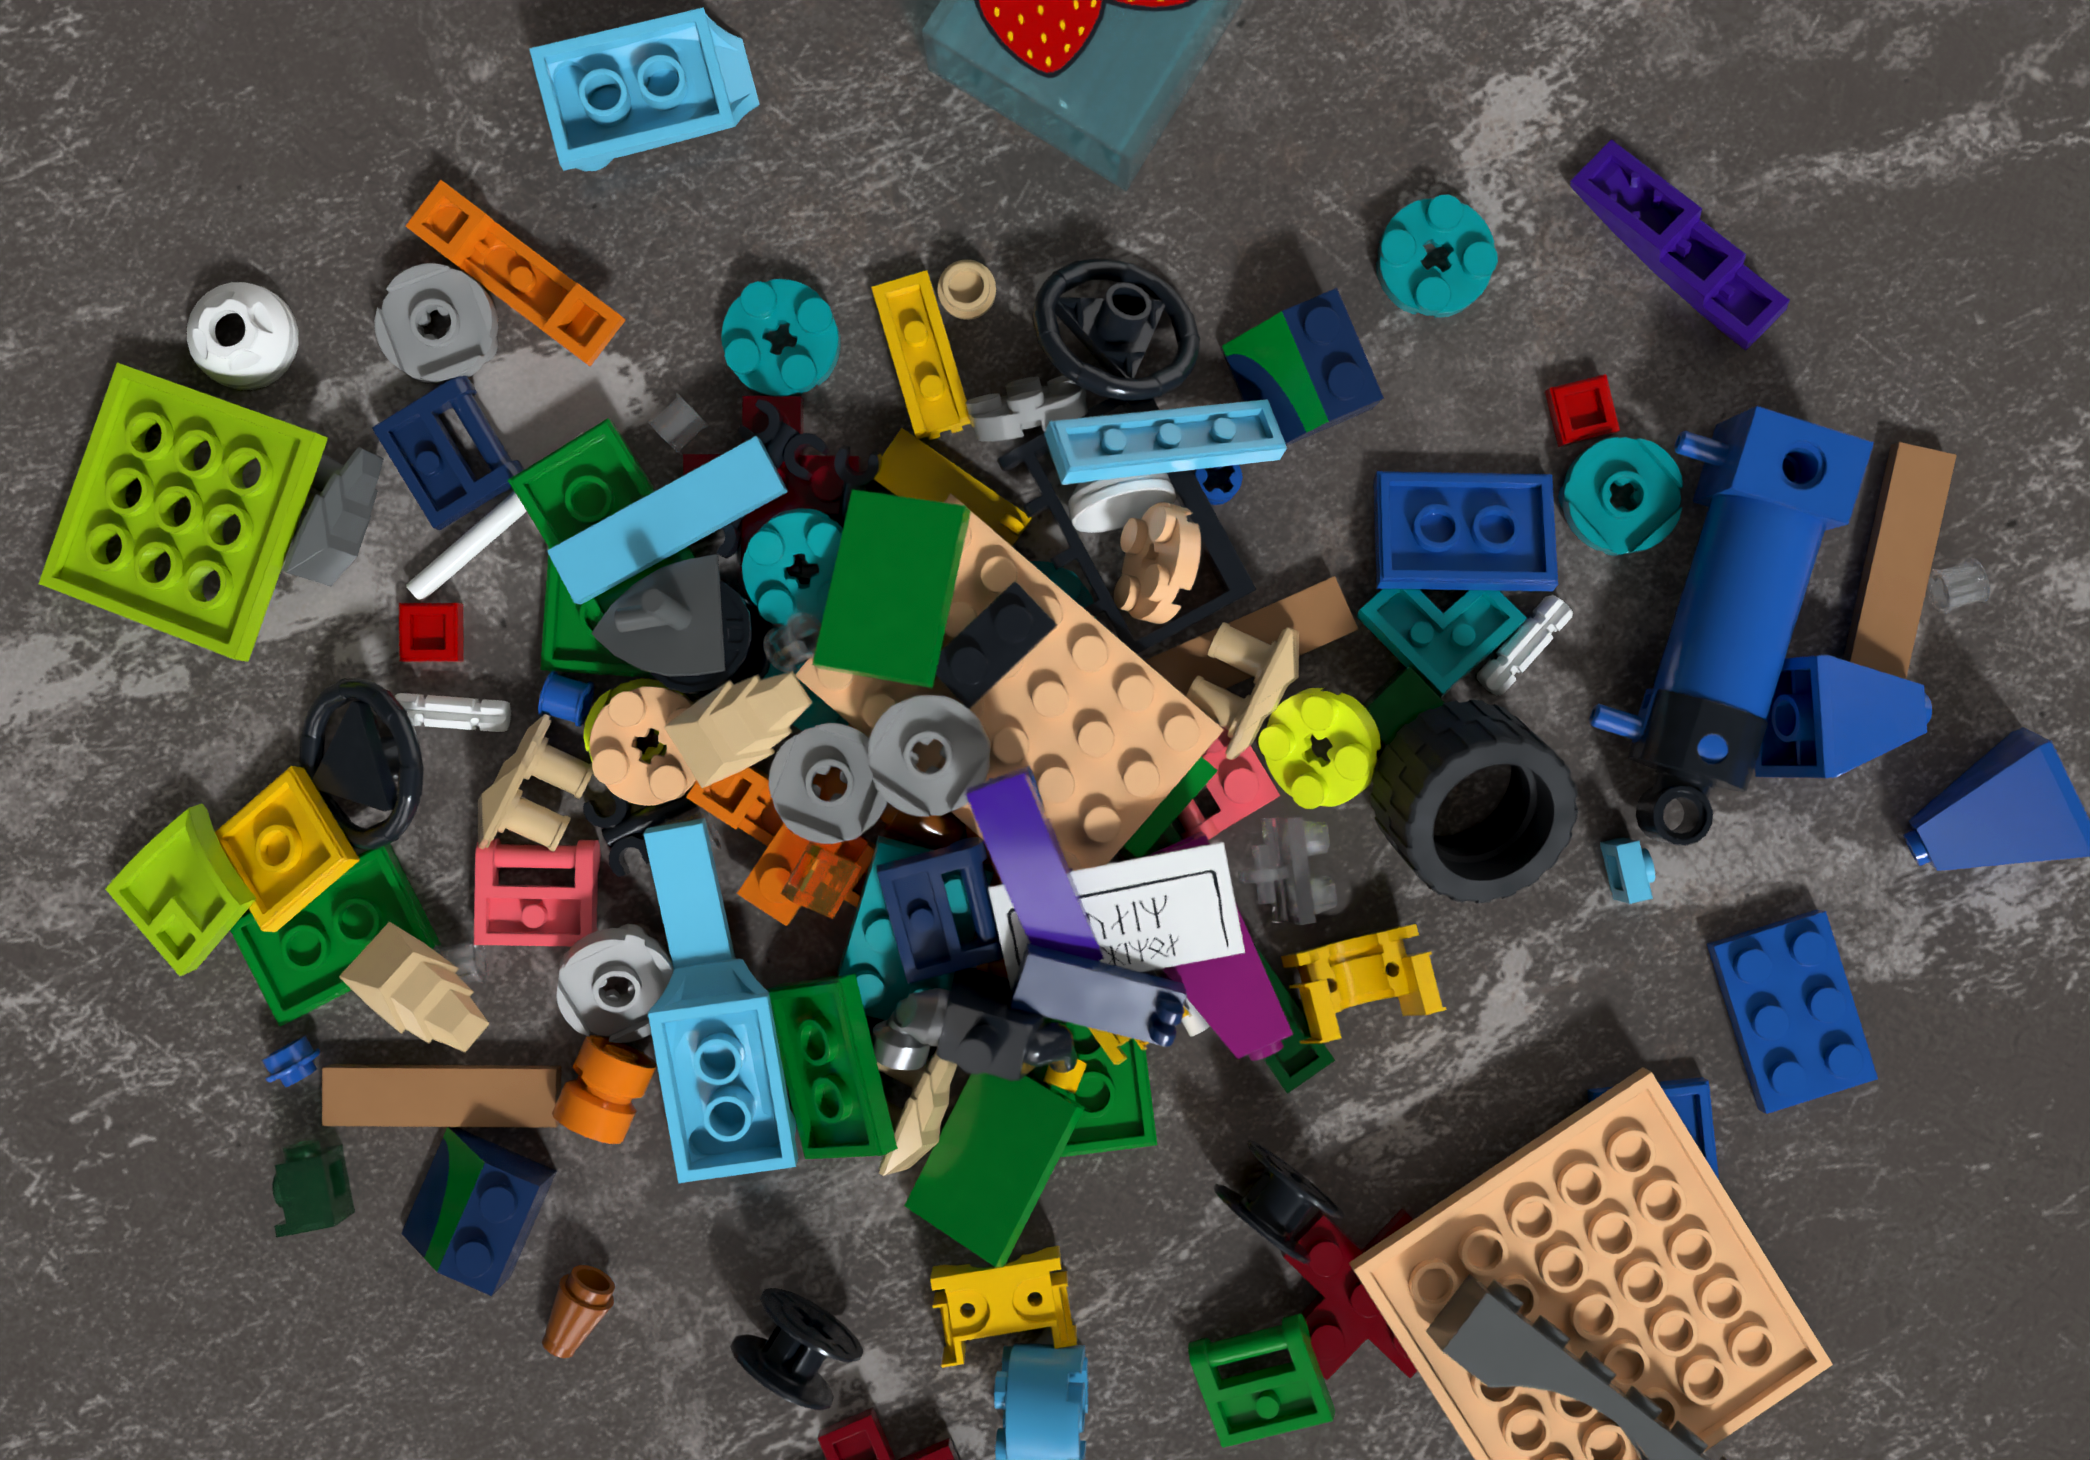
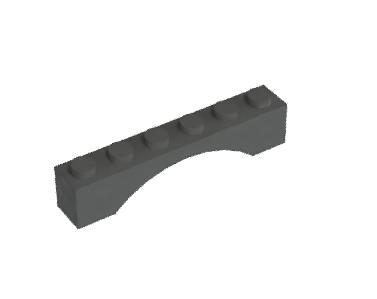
M1469 1274L1426 1330L1427 1334L1443 1353L1489 1388L1520 1386L1548 1390L1588 1404L1620 1426L1634 1446L1639 1460H1711L1703 1454L1708 1445L1700 1437L1679 1421L1671 1429L1657 1419L1662 1409L1634 1386H1631L1626 1394L1611 1383L1616 1374L1587 1350L1580 1359L1565 1348L1570 1338L1546 1318L1540 1315L1532 1323L1518 1311L1524 1303L1496 1280H1493L1487 1288ZM1725 1456L1720 1458V1460H1729Z

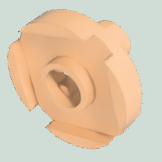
M1159 502L1150 507L1141 519L1132 517L1125 524L1120 544L1122 551L1126 553L1122 576L1115 586L1113 600L1118 609L1128 611L1133 618L1156 624L1165 623L1172 619L1181 608L1179 605L1171 604L1179 588L1191 590L1200 560L1201 533L1198 524L1187 521L1186 516L1193 514L1188 508Z
M640 687L618 693L597 716L591 731L590 755L595 777L604 783L617 797L638 805L663 804L678 799L687 791H690L697 780L664 726L692 706L693 702L676 691L661 687ZM650 729H655L659 731L658 741L667 745L664 756L654 755L651 763L642 760V751L636 748V742L638 737H646Z

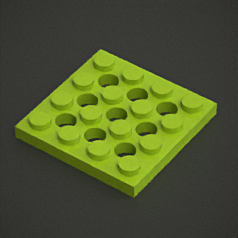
M117 363L38 584L231 659L249 662L328 437ZM159 424L162 432L160 443L153 451L148 452L145 446L146 434L153 425ZM208 441L211 448L210 459L202 469L197 470L193 460L195 450L201 443ZM257 458L261 467L260 477L252 487L246 488L243 483L244 468L250 461ZM139 479L142 487L141 497L134 506L129 508L125 498L126 490L131 482ZM187 496L191 504V512L186 522L178 526L174 520V509L177 503ZM236 514L241 524L240 533L234 542L227 545L223 538V527L226 521ZM118 534L122 542L121 553L114 562L110 563L106 556V547L109 540ZM167 552L171 560V568L167 577L158 582L154 574L155 562L161 554ZM216 570L220 577V589L217 595L208 601L203 593V583L205 578L212 571Z

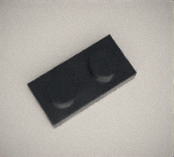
M1014 581L940 651L935 675L968 709H971L1058 626L1024 589Z

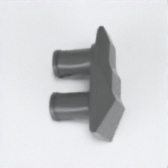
M359 447L346 464H342L322 454L311 485L320 491L321 494L314 496L308 511L302 510L291 541L293 544L282 569L284 572L327 586H332L358 556L371 519V511L378 492L375 487L384 458Z

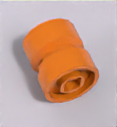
M598 1035L585 1037L572 1067L579 1076L576 1080H570L564 1084L552 1111L553 1118L561 1125L584 1137L603 1143L621 1144L637 1112L631 1101L632 1099L644 1096L656 1070V1062L648 1055L624 1043L609 1042V1038Z

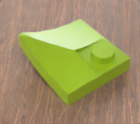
M202 803L188 808L165 827L120 871L105 889L179 976L196 970L257 899L230 863L215 834L208 810Z

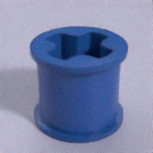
M1239 465L1212 468L1216 472L1223 468L1230 472L1231 476L1226 482L1227 488L1230 491L1224 493L1220 488H1215L1209 492L1203 485L1208 478L1205 468L1195 470L1194 474L1211 505L1224 504L1237 493L1242 484V470Z
M551 671L545 680L540 694L538 714L540 716L547 714L571 721L576 726L581 727L591 708L594 696V683L591 681L588 683L560 676L556 671Z

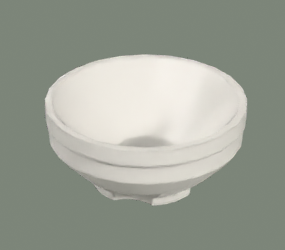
M231 282L210 290L196 303L187 324V343L195 363L211 379L226 387L237 390H255L277 381L289 369L295 359L299 345V331L292 311L278 295L262 286L246 282ZM237 313L244 320L245 335L239 343L224 347L216 338V324L223 316Z
M1167 473L1080 482L1068 503L1069 517L1074 528L1080 532L1098 533L1123 529L1130 518L1141 519L1145 512L1156 503L1166 502L1173 504L1176 500V493Z

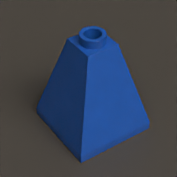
M1829 655L1785 658L1767 714L1766 721L1768 725L1755 763V777H1838L1927 733V723L1932 716V704L1924 691V685Z
M2025 727L2012 731L1909 820L1912 831L1903 834L1904 840L1917 865L1922 866L1930 863L1937 871L2090 857V819L2053 743Z

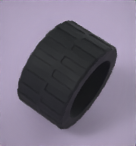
M1470 699L1468 702H1458L1457 700L1446 702L1435 709L1429 708L1418 714V717L1408 725L1405 724L1396 733L1397 735L1392 742L1384 748L1380 755L1379 765L1374 769L1372 777L1373 792L1370 794L1371 807L1375 810L1376 814L1374 819L1386 839L1417 877L1423 880L1428 888L1438 895L1443 894L1448 896L1450 900L1462 903L1474 901L1476 904L1488 903L1497 898L1505 899L1515 895L1522 888L1530 887L1537 882L1546 870L1554 866L1559 860V855L1564 847L1568 846L1573 835L1571 831L1578 815V807L1576 806L1578 793L1576 783L1570 777L1571 771L1556 752L1505 708L1496 704H1486L1483 700ZM1511 764V775L1507 791L1498 807L1488 818L1477 826L1458 834L1446 836L1433 835V825L1437 811L1445 796L1459 781L1487 766Z

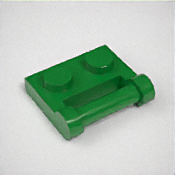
M1302 1314L1283 1317L1281 1325L1211 1342L1207 1337L1189 1342L1188 1354L1190 1363L1222 1448L1334 1420L1335 1407L1313 1351L1309 1329ZM1287 1348L1293 1361L1226 1379L1221 1378L1218 1370L1220 1365Z

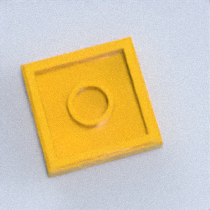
M290 766L215 831L230 863L257 898L249 907V910L262 932H277L360 861L311 778L302 767Z

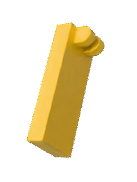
M922 271L872 286L873 295L917 440L924 437H929V440L941 437V432L951 430L952 433L962 431V426L971 424L965 404L967 400L928 271Z
M903 428L900 429L883 454L881 470L873 479V481L895 496L944 502L952 494L1012 547L1032 521V517L1028 518L1022 510L919 439L917 440L915 436Z

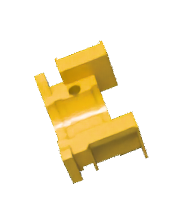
M1416 924L1398 926L1281 956L1284 968L1296 967V969H1299L1302 981L1301 983L1289 985L1290 988H1299L1311 1038L1300 1040V1044H1321L1342 1038L1335 1013L1367 1002L1398 997L1403 1016H1422L1447 1010L1446 1007L1442 1006L1429 956L1432 952L1406 954L1403 939L1419 935ZM1386 966H1388L1389 968L1388 974L1386 972Z
M1059 1246L1047 1247L1035 1253L1022 1255L1019 1259L1005 1264L1003 1267L978 1268L972 1267L970 1264L933 1266L930 1278L932 1291L945 1289V1291L935 1292L933 1308L940 1307L946 1342L941 1362L942 1368L964 1364L966 1340L1051 1326L1055 1349L1077 1345V1328L1072 1323L1066 1287L1068 1286L1067 1271L1050 1272L1061 1270ZM1032 1292H1038L1041 1294V1296L1037 1299H1033L1029 1296V1294ZM970 1303L974 1308L967 1310L962 1305Z

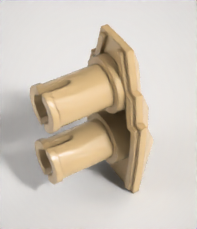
M1223 622L1218 629L1209 648L1208 656L1217 658L1255 677L1254 684L1256 685L1251 695L1248 694L1244 699L1204 680L1201 676H1197L1186 697L1220 727L1229 731L1228 737L1231 738V741L1225 752L1227 754L1226 758L1230 760L1236 759L1252 745L1265 718L1277 709L1287 687L1299 678V631L1288 627L1286 630L1283 629L1278 641H1273L1271 645L1231 627L1226 622Z
M793 671L762 680L758 675H755L733 685L731 680L694 703L665 725L664 728L701 788H704L774 754L775 751L772 747L793 732L790 725L812 702Z
M544 714L527 729L515 754L503 763L493 785L480 795L478 799V848H488L497 831L503 833L506 828L548 847L553 852L556 850L571 818L566 815L562 816L521 797L523 791L519 787L523 779L529 780L532 775L580 799L591 779L593 770L592 763L588 764L547 744L549 738L544 736L551 723V720H549L551 716Z
M391 922L378 933L339 976L373 1011L399 1033L402 1034L407 1030L428 1044L434 1039L466 1052L490 1025L471 999L474 991L455 974L459 968L425 943Z
M938 1047L933 1054L927 1057L926 1064L916 1070L893 1069L877 1062L879 1071L912 1088V1094L910 1098H907L903 1109L886 1100L898 1149L883 1156L879 1166V1174L883 1176L910 1169L939 1142L941 1121L949 1104L950 1083L957 1064L940 1059L936 1055Z

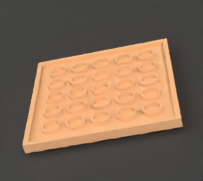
M1643 1067L1349 1262L1351 1268L1474 1460H1639L1634 1446L1620 1426L1588 1404L1548 1390L1520 1386L1489 1388L1441 1351L1427 1334L1426 1330L1469 1274L1487 1288L1493 1280L1502 1284L1524 1303L1519 1309V1313L1532 1323L1540 1315L1546 1318L1570 1338L1565 1346L1566 1349L1579 1359L1586 1350L1616 1374L1615 1378L1611 1381L1614 1386L1625 1394L1631 1386L1637 1388L1662 1409L1657 1419L1670 1429L1677 1421L1681 1422L1708 1445L1705 1451L1833 1365L1653 1073Z

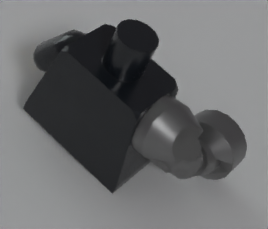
M973 968L955 971L951 990L934 988L909 994L908 998L902 999L897 1003L896 1009L887 1020L873 1027L871 1034L876 1061L886 1067L899 1070L919 1069L926 1064L929 1048L932 1045L938 1047L936 1055L940 1059L958 1064L964 1071L970 1074L985 1072L1011 1081L1021 1080L1034 1067L1049 1064L1043 1082L1050 1086L1060 1087L1073 1095L1077 1091L1087 1065L1077 1058L1073 1035L1066 1026L1059 1023L1060 1020L1010 1008L1009 996L1011 988L1009 979Z

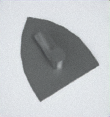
M716 554L671 564L654 571L634 583L609 607L591 634L613 655L644 671L665 676H697L725 671L718 556Z

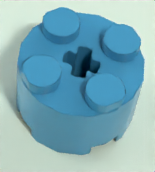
M1014 1343L1013 1346H1004L1002 1371L996 1372L994 1390L995 1409H1004L1003 1428H998L996 1434V1460H1085L1087 1441H1080V1433L1084 1432L1085 1413H1088V1359L1085 1357V1345L1055 1349L1054 1344Z

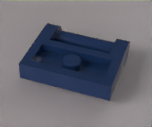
M458 376L445 382L372 427L431 526L437 530H442L500 493L512 490L513 488L508 479L525 470L519 460L512 461L474 399L477 391L468 376ZM448 409H454L492 471L479 480L475 477L438 416Z
M980 837L965 838L952 843L948 847L877 865V874L908 984L1004 958L989 894V885L982 862L987 858L983 839ZM958 869L960 870L977 935L973 941L962 944L959 941L942 877L943 873Z

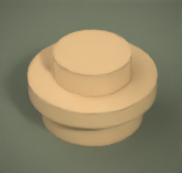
M959 260L949 265L941 274L938 281V296L943 308L950 315L963 320L976 319L984 315L993 305L996 297V284L992 273L983 264L974 260Z

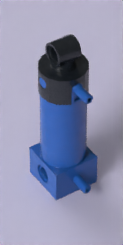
M1759 406L1716 424L1712 439L1688 431H1683L1678 435L1674 445L1675 452L1704 462L1692 502L1709 508L1654 684L1651 689H1646L1638 716L1597 704L1593 707L1589 717V723L1592 727L1631 738L1632 744L1627 758L1653 768L1657 773L1654 786L1641 795L1636 806L1635 816L1638 826L1647 837L1657 842L1687 846L1697 843L1707 835L1712 826L1713 811L1708 800L1711 789L1719 787L1732 791L1747 792L1768 725L1766 721L1767 714L1825 530L1849 525L1874 442ZM1677 799L1682 804L1684 817L1677 828L1670 830L1664 822V809L1671 800Z

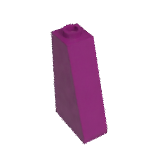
M1201 831L1144 857L1210 845L1206 834ZM1236 905L1245 953L1162 969L1171 980L1184 983L1187 993L1186 998L1237 1059L1249 1055L1250 1060L1255 1061L1280 1051L1284 1047L1281 1040L1292 1036L1293 1033Z

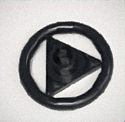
M1105 258L1077 260L1054 271L1042 284L1036 295L1032 320L1038 344H1040L1051 363L1064 376L1074 382L1075 385L1099 396L1130 401L1158 398L1181 386L1196 364L1199 354L1200 336L1194 314L1173 287L1158 277L1157 274L1138 265ZM1105 280L1118 282L1109 287L1104 298L1061 297L1063 293L1087 281ZM1164 310L1171 319L1178 345L1176 356L1171 364L1152 373L1148 377L1134 378ZM1056 315L1108 372L1086 362L1084 363L1068 349L1061 339Z
M344 678L324 688L311 705L305 718L300 736L299 763L306 770L351 846L359 849L377 850L398 840L409 827L417 812L423 791L424 774L419 740L405 708L389 690H386L379 684L361 678ZM351 702L324 755L325 730L330 717L336 709ZM372 709L389 727L393 736L380 737L378 721ZM331 794L384 812L391 810L392 812L386 820L369 828L361 827L351 822L350 818L333 799Z

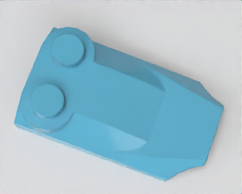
M704 7L529 48L558 160L563 171L574 168L582 171H597L606 167L614 158L736 127L737 123L749 111L760 105L742 38L734 36L719 27L708 17Z
M739 958L681 966L674 969L669 984L661 997L649 1010L648 1017L678 1183L796 1167L798 1161L795 1141L796 1121L789 1106L769 992L752 975L744 960Z

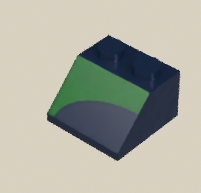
M1337 288L1283 310L1221 346V351L1243 402L1268 399L1286 446L1370 411L1384 398Z
M447 1127L401 1234L437 1273L493 1296L511 1277L557 1171L458 1127Z

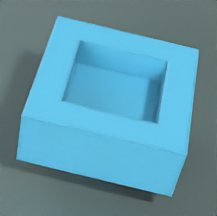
M1622 837L1601 842V850L1613 899L1628 904L1653 899L1649 883L1655 881V868L1649 851L1646 848H1641L1640 841Z

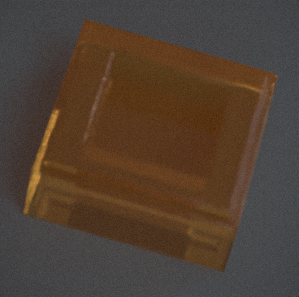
M809 841L781 894L798 905L833 919L862 867L843 855Z

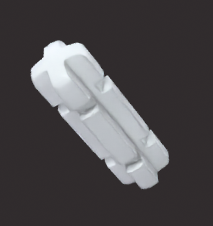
M1554 595L1545 597L1532 611L1535 616L1527 618L1496 652L1498 658L1496 660H1489L1477 673L1476 678L1486 690L1496 696L1504 694L1517 680L1514 675L1520 672L1523 673L1553 639L1551 633L1557 630L1560 631L1573 616V611L1563 600Z
M398 693L395 695V698L407 711L413 726H421L424 722L426 727L476 730L479 726L480 731L505 732L508 730L511 721V706L507 701L483 699L479 703V699L427 695L425 699L424 695Z

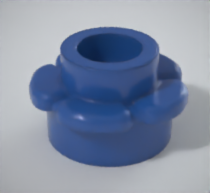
M302 1036L279 1048L262 1059L270 1074L265 1080L273 1082L276 1079H280L284 1087L302 1080L317 1070L313 1059L319 1056L320 1049H313L306 1036Z

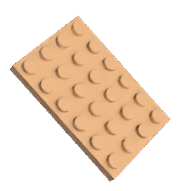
M952 494L943 502L963 505ZM971 511L941 650L1014 581L1024 589L1058 626L970 709L981 721L990 741V768L985 782L991 778L994 779L1024 767L1027 770V767L1030 766L1041 795L1045 818L1050 819L1068 867L1076 871L1107 865L1224 729ZM815 652L795 674L802 683L848 723L869 738L880 717L894 704L917 695H942L962 703L936 675L933 688L824 670L812 665ZM935 738L928 745L918 742L913 749L920 757L916 767L923 772H926L931 766L942 769L946 762V759L940 754L943 744ZM969 802L963 807L951 811L984 840Z

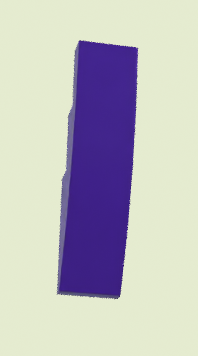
M1612 139L1570 181V187L1640 260L1698 313L1745 351L1787 310L1790 299L1744 265L1746 254L1700 219L1702 208Z
M1026 767L967 788L965 795L1030 944L1095 961L1104 959L1070 873L1073 869L1067 865L1050 819L1045 818Z

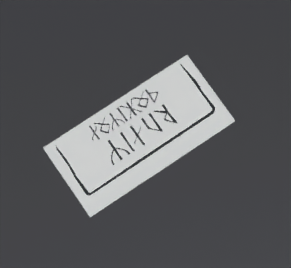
M1223 842L1070 872L1104 956V959L1099 960V962L1144 972L1245 953ZM1004 885L988 887L1012 990L1027 943L1030 944Z

